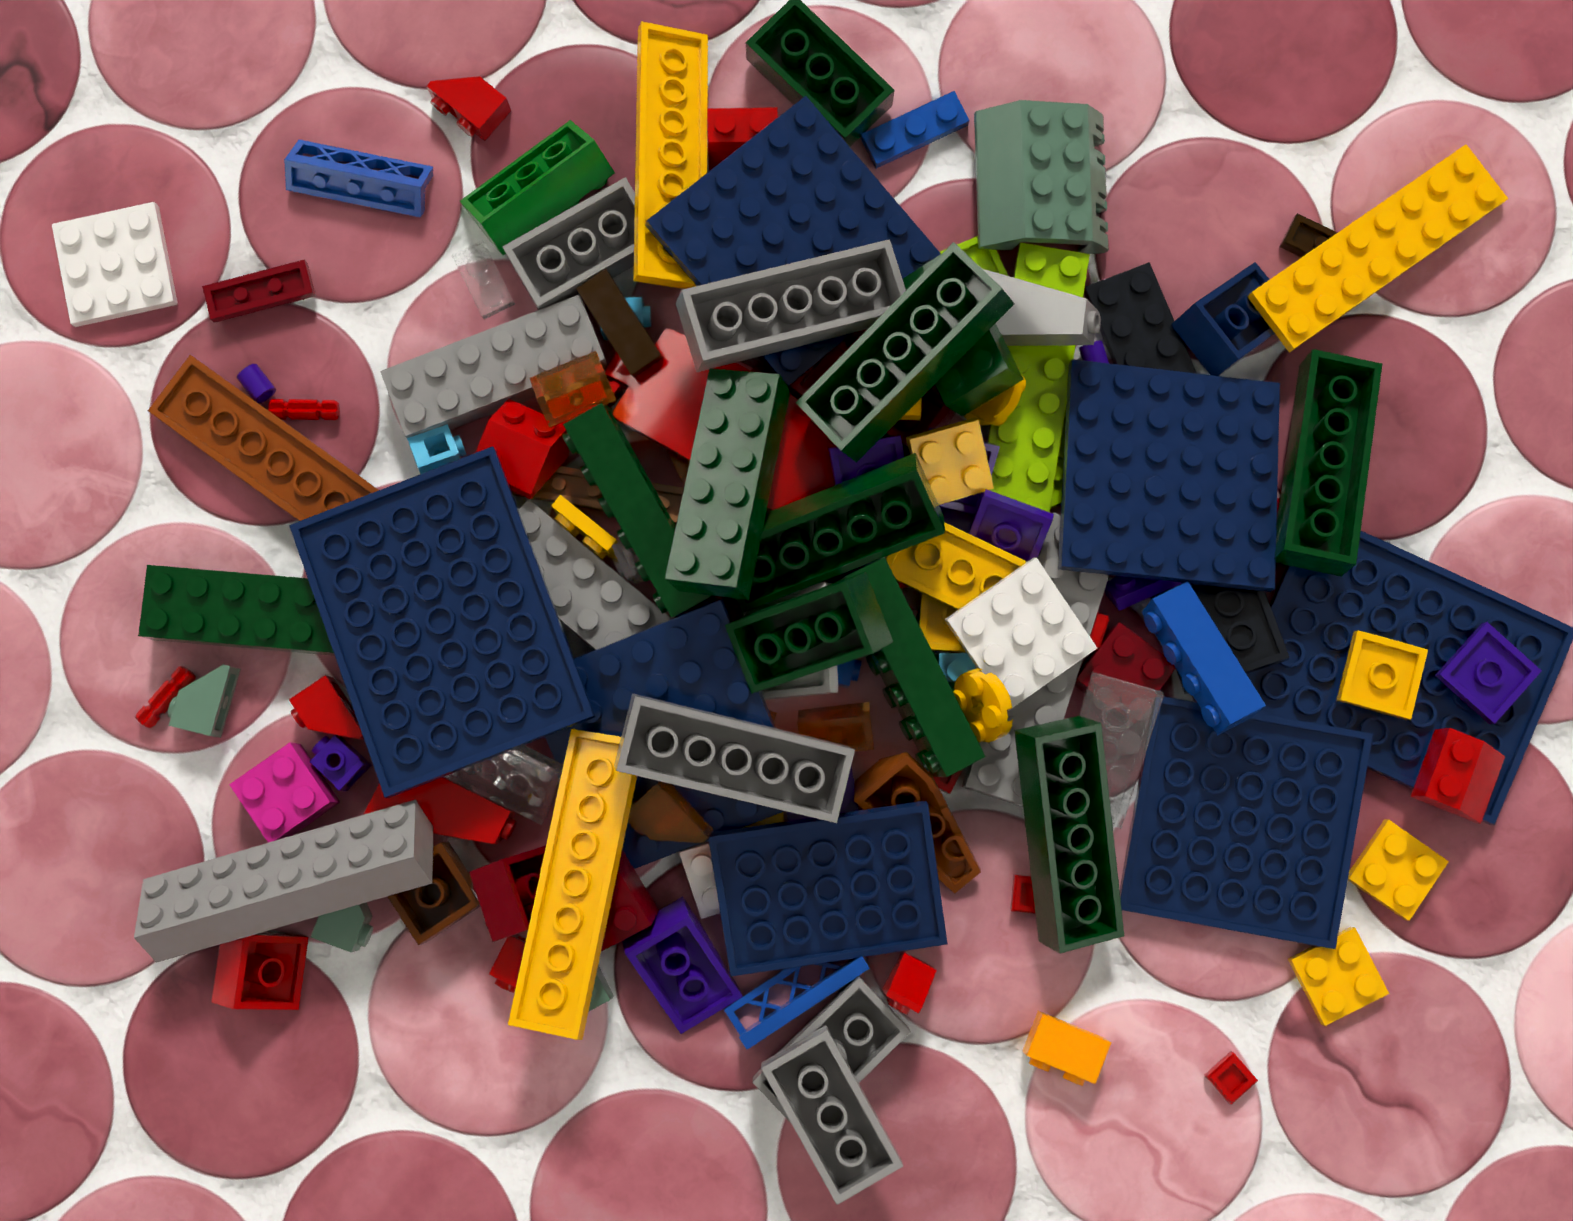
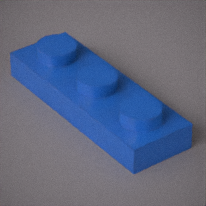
M952 91L862 133L861 140L877 169L967 127L970 120L955 91Z

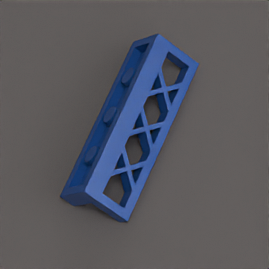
M298 140L284 159L286 190L416 217H422L425 211V189L433 177V166L304 140ZM303 153H305V154H310V155H315V156H313V157L303 156ZM342 161H344V162H349V163L342 164V163H337V162H342ZM379 168L384 170L377 171L372 169ZM407 175L418 176L419 179L411 178V177H406V176H407Z
M862 956L853 958L842 966L827 962L814 964L822 966L819 981L812 986L797 983L799 970L802 966L783 969L739 1000L724 1008V1011L739 1033V1039L746 1050H748L870 969ZM826 967L836 969L825 976ZM795 972L793 981L783 980ZM777 983L792 986L789 1001L783 1005L767 1003L769 988ZM796 987L806 989L794 997ZM764 992L763 1002L753 1000L755 997ZM746 1003L761 1006L759 1021L745 1029L734 1011ZM765 1007L775 1009L764 1017Z

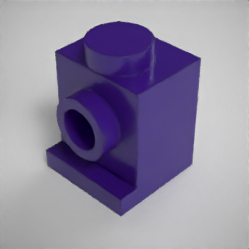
M334 735L331 739L325 736L312 749L315 756L311 759L310 763L330 780L339 791H348L372 766L342 736ZM334 754H338L341 759L337 767H332L330 764V758Z

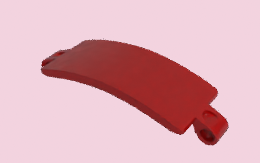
M667 328L655 344L664 358L634 378L616 352L602 375L610 382H617L622 389L626 390L613 411V415L618 422L690 462L709 369L696 372L686 336ZM737 363L713 368L751 372ZM792 395L789 397L767 506L769 511L834 486L828 448L837 446L796 403L798 399Z

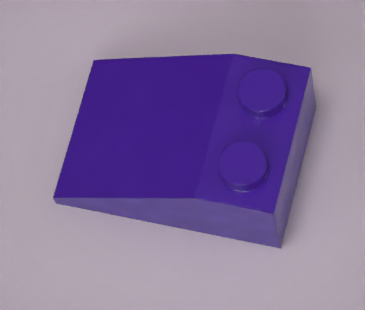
M683 896L659 910L651 926L622 941L625 955L680 1034L743 997L705 929Z

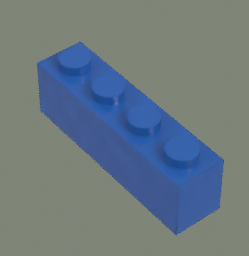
M1189 582L1183 583L1153 598L1141 611L1146 627L1158 638L1163 646L1165 658L1169 663L1174 664L1182 677L1183 687L1188 694L1195 698L1201 708L1204 721L1208 726L1213 727L1217 736L1251 719L1266 706Z

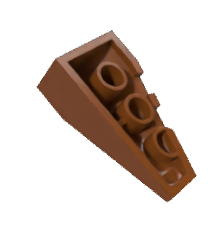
M908 752L879 759L855 780L854 801L863 810L927 800L938 878L955 894L981 873V868L933 776Z

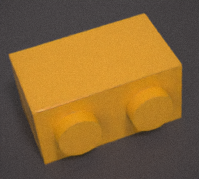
M1038 1010L1022 1052L1030 1057L1029 1064L1049 1072L1051 1066L1065 1071L1063 1074L1064 1079L1083 1086L1085 1080L1096 1084L1111 1042L1104 1037Z

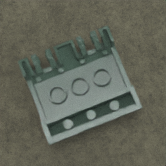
M1018 100L976 111L974 113L978 249L1013 250L1020 242L1079 244L1082 246L1078 248V252L1087 254L1108 252V235L1105 233L1108 231V223L1096 216L1098 213L1107 211V202L1104 201L1107 197L1106 168L1103 166L1105 165V156L1094 148L1105 142L1104 134L1102 133L1104 131V115L1089 104Z

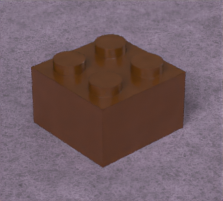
M440 842L433 847L432 884L387 896L418 945L428 942L481 907L473 889L470 874L449 842Z

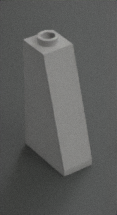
M983 269L1003 288L1014 302V305L996 322L1007 346L1094 345L1095 333H1098L1100 330L1101 317L1099 311L1088 299Z

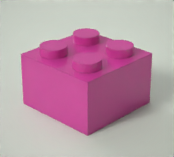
M289 742L229 784L268 843L293 836L340 803L320 771L310 763L311 758L303 746L298 743Z

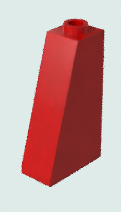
M446 776L391 798L384 797L379 783L364 814L416 800L433 825V834L490 844H500L502 839L508 840L517 823L516 820L512 819L516 811Z

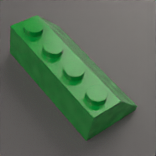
M569 120L460 200V203L492 245L502 255H505L503 246L558 216L563 211L574 207L590 191L603 187L608 178L615 174L595 140Z

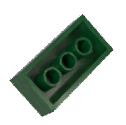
M789 0L745 42L746 59L793 105L807 96L849 147L893 105L895 90L801 0Z
M939 256L904 277L905 289L907 290ZM995 323L935 385L945 406L960 416H964L1024 379Z
M866 572L747 614L725 625L751 694L873 654L893 642Z

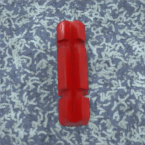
M272 399L269 402L268 409L279 419L284 420L287 417L291 418V420H319L320 417L324 418V420H337L340 414L339 403L336 400H322V403H320V401L314 399H289L288 402L284 401V399Z
M179 666L171 674L172 679L170 681L166 680L148 700L149 705L143 706L137 712L135 718L138 722L147 728L154 727L161 719L159 715L165 714L168 711L170 702L174 697H177L178 691L195 681L196 676L193 672L184 666Z

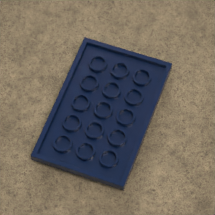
M927 800L839 813L837 823L812 817L708 833L731 977L948 944Z

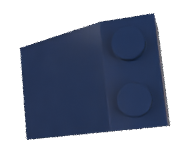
M1256 262L1198 300L1171 324L1210 375L1220 376L1275 335L1247 297L1252 291L1270 280Z

